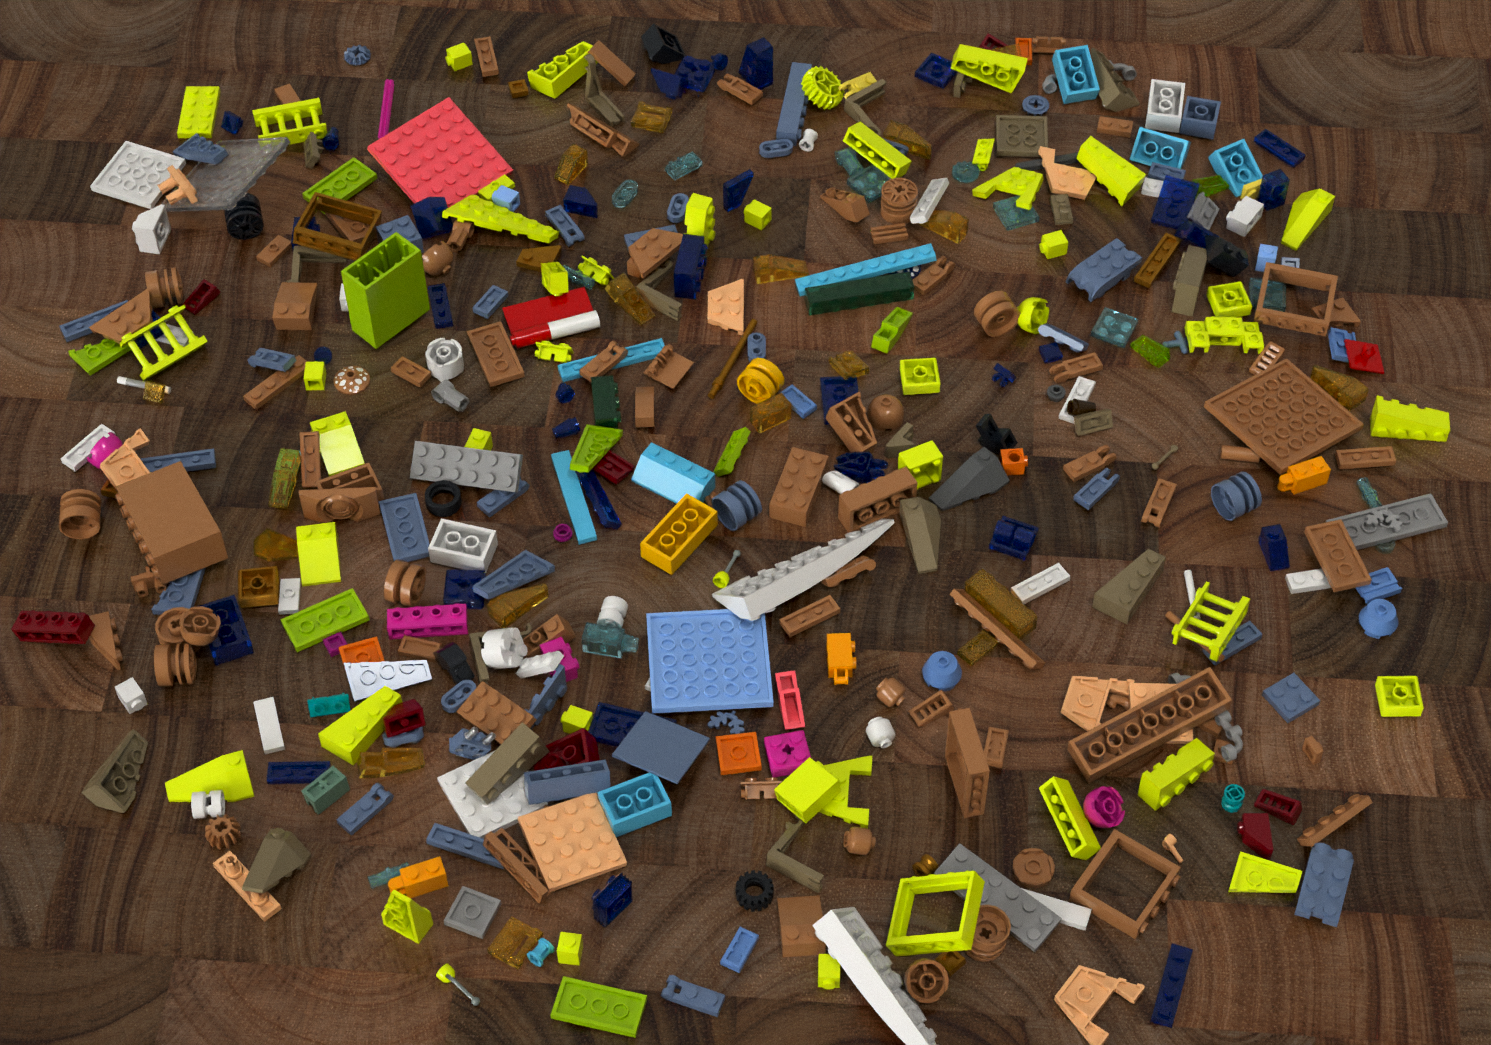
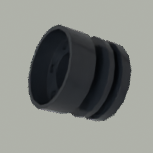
M242 192L236 193L225 200L223 208L228 233L232 237L246 240L252 239L262 232L264 223L260 202L256 196Z

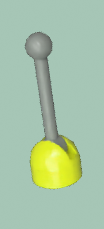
M739 550L733 552L734 556L725 571H720L714 576L713 583L717 587L724 588L728 585L730 578L727 573L736 558L741 555Z
M448 963L443 965L437 972L436 977L443 983L452 982L471 999V1003L474 1006L479 1005L480 999L474 997L455 979V970Z

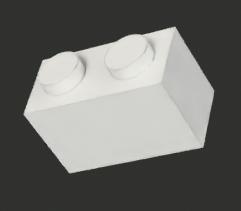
M1245 196L1242 201L1237 202L1235 209L1228 213L1226 228L1245 237L1262 217L1264 204Z

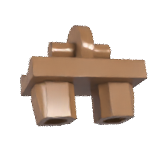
M149 566L145 567L146 572L131 577L134 591L137 592L139 598L149 595L148 589L154 587L157 593H162L163 590L166 591L167 585L170 584L168 582L162 585L159 578H154Z

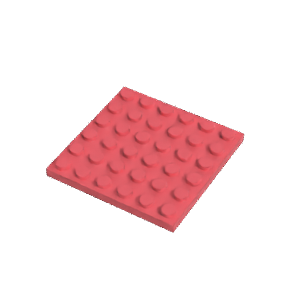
M450 97L370 144L367 148L370 154L431 224L441 219L442 212L469 195H478L479 190L504 174L508 177L513 173L510 165Z

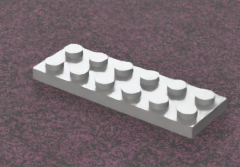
M415 441L410 478L434 482L446 480L457 485L518 493L523 455Z
M1431 493L1326 520V522L1341 519L1357 550L1445 528L1448 524ZM1388 507V511L1400 516L1398 521L1403 522L1399 533H1396L1394 528L1390 530L1389 525L1391 523H1385L1387 518L1383 516V522L1378 520L1377 526L1373 524L1366 526L1367 515H1371L1372 510L1380 511Z
M960 843L934 872L935 875L948 872H965L966 870L976 871L985 881L980 905H992L1003 910L1010 920V934L1034 952L1040 948L1061 922V917ZM967 889L953 890L954 893L965 900Z

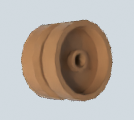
M994 291L987 294L974 308V316L987 335L991 337H999L1011 331L1018 324V318L1021 314L1004 291Z
M395 560L386 576L384 585L385 600L393 603L401 601V604L404 606L415 607L419 603L424 591L426 568L418 564L410 566L406 561Z
M171 608L162 613L155 623V631L160 645L170 644L173 652H175L177 643H181L184 649L186 641L180 634L179 622L182 613L190 611L188 608ZM193 645L194 652L196 653L201 646Z

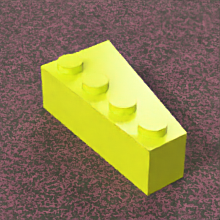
M960 44L953 56L950 69L1012 94L1025 72L1028 58Z
M1092 136L1081 145L1076 157L1090 174L1093 173L1097 177V181L1100 184H1104L1108 188V193L1111 196H1115L1121 206L1141 188L1146 177L1144 172Z
M1377 395L1370 417L1371 436L1446 442L1450 432L1449 413L1427 407L1420 409L1417 405L1411 403L1403 405L1399 404V400L1391 399V401L1383 400L1382 396Z
M387 686L382 687L318 733L321 747L354 766L385 730L383 718L394 705L402 703L401 695Z
M1195 738L1180 748L1176 756L1174 754L1169 755L1163 765L1160 762L1154 765V770L1151 773L1148 770L1142 773L1138 796L1155 811L1161 806H1167L1174 795H1180L1186 785L1189 783L1193 784L1203 771L1207 772L1212 768L1215 753L1198 738Z

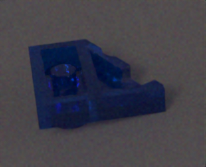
M750 169L723 183V208L727 212L742 204L754 176V172Z

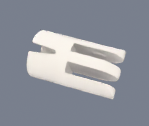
M836 470L826 473L822 478L826 486L839 494L859 487L858 482Z

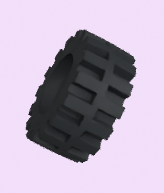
M751 870L750 874L747 871L744 873V876L741 875L739 877V881L737 880L736 899L741 907L744 905L745 910L750 908L751 912H755V909L762 911V907L766 909L768 904L772 903L774 886L772 879H768L766 873L762 875V871L755 873V870ZM751 886H758L764 892L758 896H751L746 893V889Z

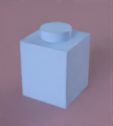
M503 185L492 194L493 203L500 207L508 208L509 211L514 212L520 205L519 192Z
M1260 244L1255 271L1264 272L1266 262L1275 264L1277 246Z

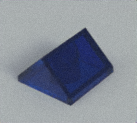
M427 197L411 205L416 226L422 239L452 231L453 223L451 217L449 216L448 219L442 218V212L448 208L445 197Z

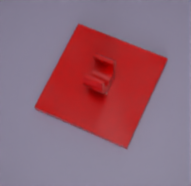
M1349 339L1344 340L1350 369L1384 374L1377 344Z

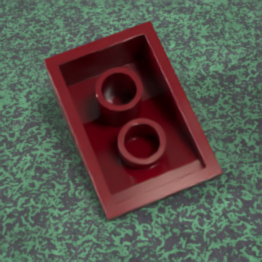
M582 728L546 745L550 752L533 766L534 771L599 761L596 738L585 728Z

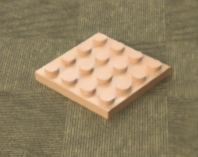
M597 793L585 794L518 817L517 821L543 882L548 889V893L627 866L626 858L603 811Z

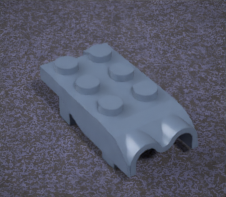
M1116 238L1078 264L1069 273L1066 283L1069 284L1074 281L1079 289H1085L1089 294L1088 300L1092 302L1096 298L1099 299L1107 290L1115 286L1120 280L1124 281L1129 278L1131 269L1142 262V257L1135 251H1128L1125 248L1126 245Z
M1315 843L1312 846L1294 915L1307 919L1310 916L1323 919V924L1337 928L1354 861L1351 852L1345 849L1333 850L1325 843Z

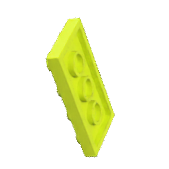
M186 86L177 130L178 138H191L196 133L200 137L212 138L220 97L219 86Z

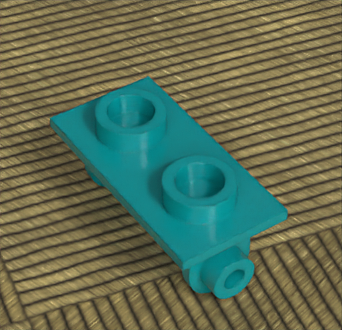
M344 692L339 695L319 698L312 697V699L307 700L310 717L345 713L351 710L349 694Z

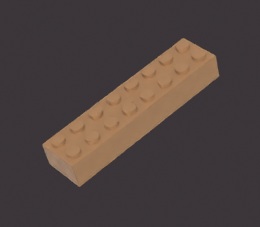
M1211 667L1070 740L1067 750L1089 784L1225 712L1230 708L1232 699Z

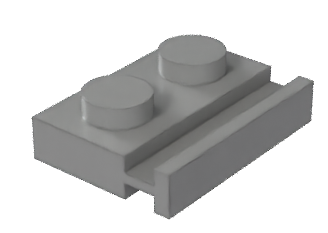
M1204 192L1198 194L1187 216L1188 219L1191 218L1193 220L1192 223L1203 234L1209 232L1219 211L1217 205L1209 197L1206 198L1204 196Z

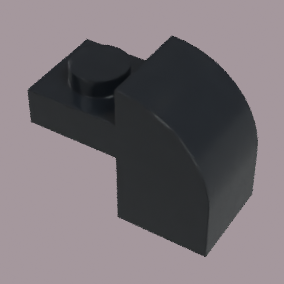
M985 414L976 425L981 435L978 442L994 454L1000 455V449H1013L1018 443L1011 429L998 428L991 414Z
M450 642L433 652L442 670L447 669L455 685L463 680H470L475 677L466 661V655L456 643Z

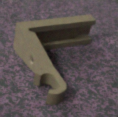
M591 54L585 55L584 58L588 62V66L585 67L587 70L585 100L609 126L612 127L613 124L617 125L621 121H625L623 113L601 91L594 57Z
M883 78L846 98L844 104V111L857 122H862L880 137L881 130L870 120L861 107L885 94L883 88L887 82Z
M294 246L291 279L286 282L300 283L302 262H347V258L305 246Z
M667 259L664 261V265L667 266L666 268L661 269L657 267L655 273L636 286V300L678 321L682 317L679 310L682 304L654 290L673 269L672 261Z
M529 623L526 625L527 631L520 632L522 639L532 631ZM486 632L469 634V647L479 684L482 681L488 684L487 681H489L487 667L481 654V648H484L482 638Z
M801 819L797 824L786 822L785 827L787 830L767 853L766 866L819 893L823 887L821 881L824 875L784 854L805 823Z

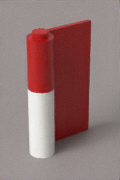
M585 287L570 290L568 293H563L560 296L550 295L502 308L511 336H509L510 342L516 349L534 345L536 342L541 343V341H550L600 328L599 316L596 310L593 311Z

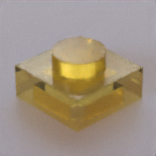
M146 381L143 399L163 403L166 384Z

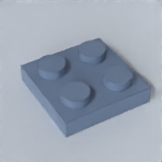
M1295 673L1290 674L1262 692V696L1287 723L1315 708L1320 703L1317 696Z

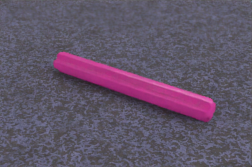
M392 79L385 80L378 132L379 139L389 132L394 92V80Z

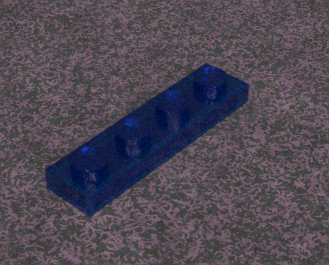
M592 469L588 473L575 471L579 477V482L586 491L587 497L590 498L593 504V509L601 519V524L607 528L618 529L622 523L595 472Z
M1171 944L1150 1022L1172 1028L1193 949Z

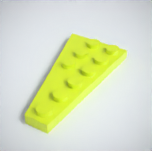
M469 195L442 212V218L448 219L451 216L457 218L458 222L472 221L475 226L502 232V229L509 230L512 235L525 234L528 239L551 243L559 235V231L554 230L550 226L542 225L536 220L524 217L522 214L509 211L508 208L483 200L477 195Z

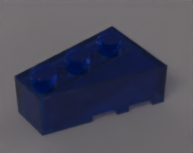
M764 37L746 46L738 72L747 83L760 90L773 84V46Z

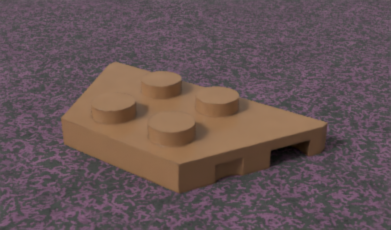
M652 228L630 245L628 252L631 258L634 259V264L638 267L641 278L646 277L690 241V236Z
M146 289L89 328L93 333L101 334L104 338L114 340L120 344L122 337L127 333L131 332L134 334L153 323V317L151 316L152 305L150 303L151 292L149 289Z

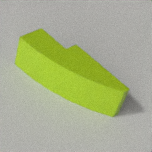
M896 307L882 321L881 328L873 335L871 348L888 353L904 332L913 313Z

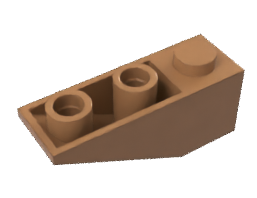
M829 188L820 195L823 201L846 220L858 222L870 214L865 198L862 195L836 188Z
M109 611L90 615V619L95 624L89 636L91 643L117 670H121L120 661H123L121 650H117L120 641L118 634L114 633V630H117L115 618L111 619Z
M556 614L523 638L528 651L523 659L541 655L540 644L562 637L565 643L573 640L576 635L570 623Z

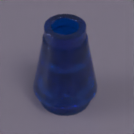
M335 127L329 128L322 140L327 150L332 151L339 146V131Z
M570 417L552 428V431L557 439L577 435V432L581 431L576 417L572 419Z

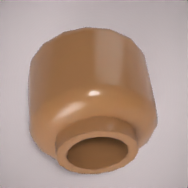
M885 678L876 688L878 691L876 694L877 698L887 707H893L895 704L899 706L906 698L904 696L906 688L895 678Z
M851 827L844 834L843 846L851 854L867 855L875 847L876 839L868 828Z

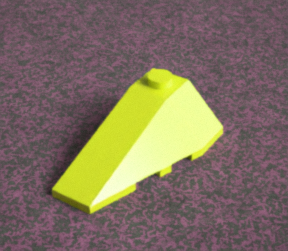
M243 750L222 755L165 782L169 802H191L192 792L205 791L206 794H209L213 790H223L227 802H236L254 797Z

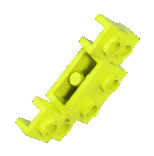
M1206 317L1205 321H1186L1184 327L1190 353L1194 352L1195 347L1204 348V353H1208L1210 345L1241 346V343L1243 344L1244 353H1248L1249 348H1257L1258 354H1260L1264 349L1262 332L1259 331L1258 322H1242V317Z

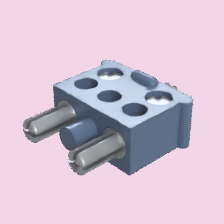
M473 727L470 730L462 728L455 736L449 738V752L459 757L462 756L467 759L476 760L485 756L491 750V741L496 738V734L494 732L488 735H484L483 732L478 733L477 727Z

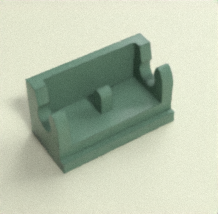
M331 766L301 790L306 803L308 805L311 804L315 813L319 815L347 793L350 787L346 776L337 768Z

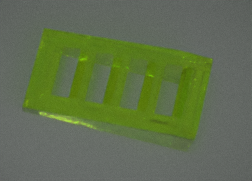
M1220 175L1192 179L1190 184L1192 187L1191 194L1195 198L1202 192L1207 197L1229 187Z
M1141 335L1130 344L1131 348L1157 368L1170 360L1169 348L1145 335Z

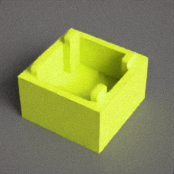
M933 440L899 453L898 469L907 467L917 481V490L941 480L943 455Z

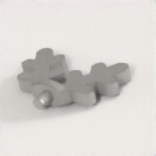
M1388 507L1380 511L1372 510L1371 515L1368 514L1366 517V526H1371L1372 524L1377 526L1378 520L1383 522V516L1387 517L1385 523H1391L1389 529L1392 530L1394 528L1396 533L1400 532L1403 522L1398 521L1400 516L1388 511Z

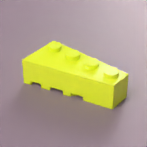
M583 41L566 50V54L555 56L552 62L539 65V69L535 71H528L530 88L556 99L587 73L585 67L588 66V62L584 56L589 54L588 51L593 45Z

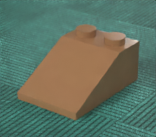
M281 283L274 303L272 317L276 330H312L317 283Z
M820 895L777 898L782 957L825 954L826 944L818 939L815 934L816 930L812 926L823 917Z

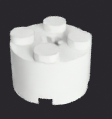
M438 338L429 343L425 355L427 368L431 371L433 377L442 382L445 379H452L464 371L462 347L456 340L451 339L450 341L445 340V338Z
M518 628L489 630L482 638L484 648L481 649V654L489 668L505 669L517 667L522 662L523 657L527 655V646L524 644Z

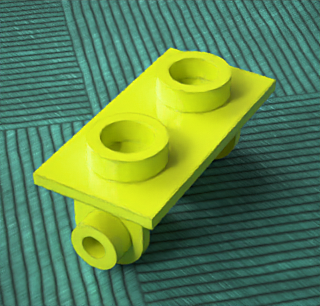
M994 138L978 139L972 164H977L980 171H985L988 168L995 141Z
M581 256L584 262L578 265L580 273L589 278L595 273L592 280L600 285H607L609 277L613 280L615 279L608 267L597 265L598 262L591 257L587 259Z
M549 341L535 343L539 349L535 350V357H538V359L551 361L553 354L555 355V362H571L572 355L569 354H574L568 344L560 343L559 345H554Z

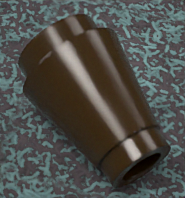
M1073 399L1067 404V412L1073 417L1096 411V404L1094 402Z

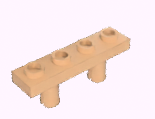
M173 165L168 167L167 170L170 173V178L157 186L163 195L172 188L178 187L177 190L165 196L171 206L184 197L188 198L192 204L197 202L198 200L195 196L197 192L179 168L176 170Z
M231 851L213 863L214 868L264 922L282 909L281 905L268 891L257 893L242 890L249 870Z

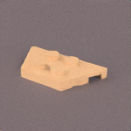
M744 279L708 291L707 319L709 324L720 326L725 330L730 328L738 331V335H743Z

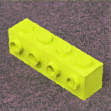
M862 122L849 127L843 139V142L891 179L900 178L905 175L912 162Z
M1053 776L1040 786L1039 790L1071 857L1088 860L1101 847L1069 781Z

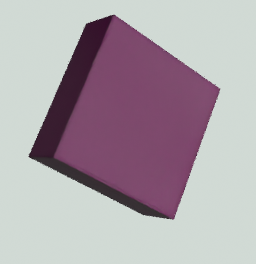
M341 631L323 639V643L331 657L340 654L338 647L347 645Z

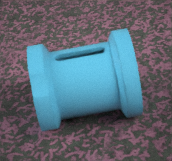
M540 938L538 945L527 953V958L534 965L541 967L544 964L545 958L552 954L555 948L549 941Z

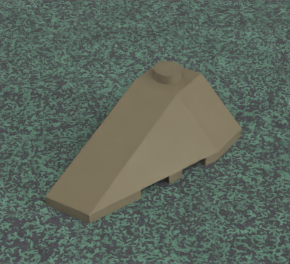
M1092 48L1091 55L1100 88L1099 96L1103 101L1102 105L1107 110L1111 109L1115 112L1138 106L1140 103L1130 88H1126L1122 84L1123 78L1113 71L1114 67L1106 56L1097 49Z
M920 497L900 500L899 515L918 574L937 571L941 518L937 506Z
M132 729L92 776L81 793L98 807L120 813L126 812L136 795L134 790L136 782L140 778L139 769L144 761L148 742L137 731Z
M281 828L270 829L260 846L242 886V890L265 893L279 884V879L282 877L288 878L292 875L293 870H300L305 867L311 858V853L292 832L284 831Z

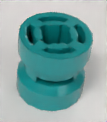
M1237 784L1228 785L1224 790L1221 800L1222 807L1228 812H1238L1242 807L1245 797L1244 789Z

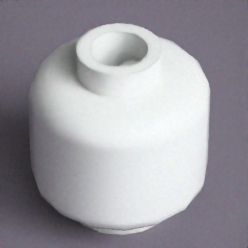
M876 717L868 722L866 733L871 744L875 747H889L896 736L890 721L882 717Z

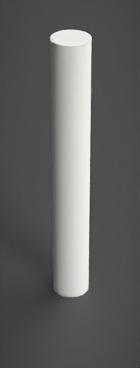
M1185 570L1184 576L1191 606L1195 600L1196 592L1192 571ZM1197 612L1194 618L1201 620L1200 613Z

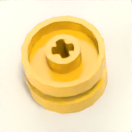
M754 358L737 378V386L740 392L751 402L759 405L768 404L784 385L782 372L771 361L764 358Z

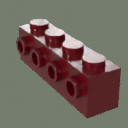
M31 610L21 611L11 630L20 641L86 644L95 624L89 615L84 612L70 613L66 611L45 612Z

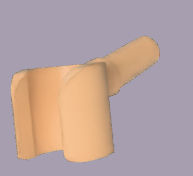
M1168 834L1162 841V847L1165 850H1170L1177 861L1182 863L1184 860L1174 847L1177 839L1172 834Z

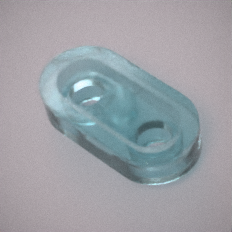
M634 180L622 182L612 194V204L618 208L626 207L637 195L638 183Z

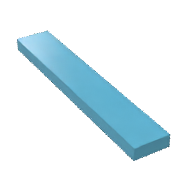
M662 338L625 347L628 350L627 356L612 369L654 359L665 346ZM597 355L557 365L562 381L566 382L581 378L579 370Z
M569 450L551 454L552 463L578 544L596 541L597 535L577 473L574 470H570L572 458Z

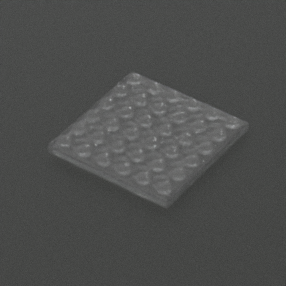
M287 137L218 141L216 144L225 148L228 153L223 158V161L219 164L199 161L186 176L197 192L195 196L198 201L192 204L188 198L184 197L171 206L166 198L161 204L165 205L167 212L232 210L236 207V203L247 194L246 192L250 187L256 184L258 178L266 173V169L275 163L276 158L286 150V147L290 144Z

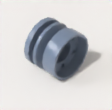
M1241 471L1228 478V480L1225 479L1214 484L1211 488V498L1215 508L1228 521H1232L1244 513H1248L1261 506L1262 497L1260 489L1252 476L1246 472Z
M741 480L728 487L727 491H722L716 495L711 501L712 508L718 511L719 521L731 531L739 529L746 524L747 520H752L762 512L761 502L757 494L749 484Z

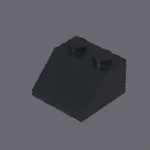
M654 23L641 36L644 43L643 46L648 51V56L653 62L657 61L663 65L683 60L687 57L677 36Z
M1211 235L1205 236L1209 264L1232 277H1235L1249 266L1248 254L1245 250L1236 247L1223 238Z

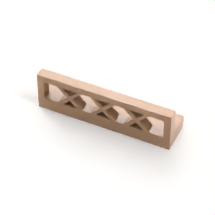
M500 828L495 833L490 831L485 835L483 846L539 904L555 892L548 893V889L541 883L543 882L542 877H538L540 872L535 861L503 828ZM502 836L507 841V847L498 837ZM512 852L518 853L521 856V861ZM526 867H532L535 870V876Z

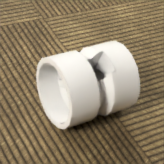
M616 596L606 597L603 600L597 626L608 633L620 632L624 623L623 618L626 616L628 609L627 602Z
M213 790L209 794H206L205 791L192 792L191 808L193 818L201 819L206 818L208 815L214 818L217 817V814L223 817L225 815L223 790Z

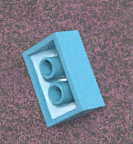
M1139 127L1129 160L1148 166L1155 162L1182 169L1191 142Z

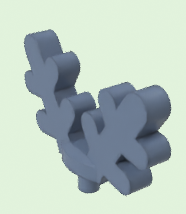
M734 710L731 713L726 712L725 714L718 711L717 717L711 716V721L708 722V728L716 727V729H720V723L726 726L727 719H730L732 721L728 723V727L732 728L730 730L731 735L745 732L744 728L739 727L744 726V721L739 720L735 716L736 711Z

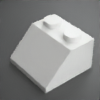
M161 204L139 214L136 221L133 222L132 230L135 233L136 244H138L140 252L161 253L171 231L165 205Z

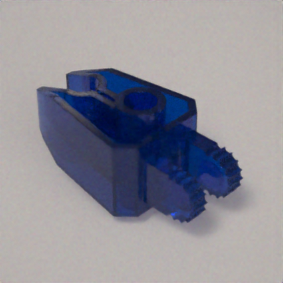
M870 452L842 454L836 457L838 464L834 465L836 471L859 483H868L872 481V478L876 479L880 476H885V472L880 469H887L888 467L886 461L874 459Z

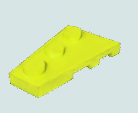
M1240 851L1228 892L1296 893L1302 871Z

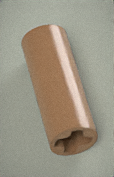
M1222 445L1220 459L1259 463L1260 456L1251 448Z

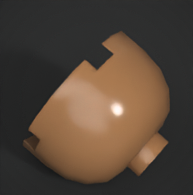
M440 241L441 245L439 246L437 243L433 245L422 256L424 259V272L429 275L438 276L442 273L446 275L452 269L453 252L444 241Z
M890 394L878 395L868 406V422L871 423L874 429L880 431L897 429L904 420L902 403Z
M202 606L192 607L186 613L184 611L179 622L181 636L187 643L194 646H206L217 638L221 625L218 614L216 616L213 614V610Z
M921 958L915 960L905 971V988L912 998L921 1003H932L939 1000L940 996L948 989L949 978L947 971L940 963L933 959Z

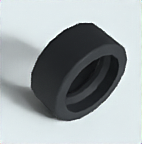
M436 481L430 484L425 491L426 507L435 516H451L461 507L460 489L451 481ZM440 493L454 495V499L447 504L441 505L432 502V499Z

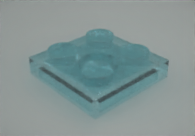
M872 164L848 178L847 185L859 195L864 196L868 203H871L881 197L882 186L891 178Z
M1019 195L993 202V209L1007 231L1039 222V215L1033 206L1030 210L1016 206V200L1020 197Z
M1250 278L1249 299L1253 306L1252 309L1257 307L1262 279ZM1268 280L1262 308L1285 312L1286 283Z
M1105 307L1091 331V336L1125 348L1138 324V319Z

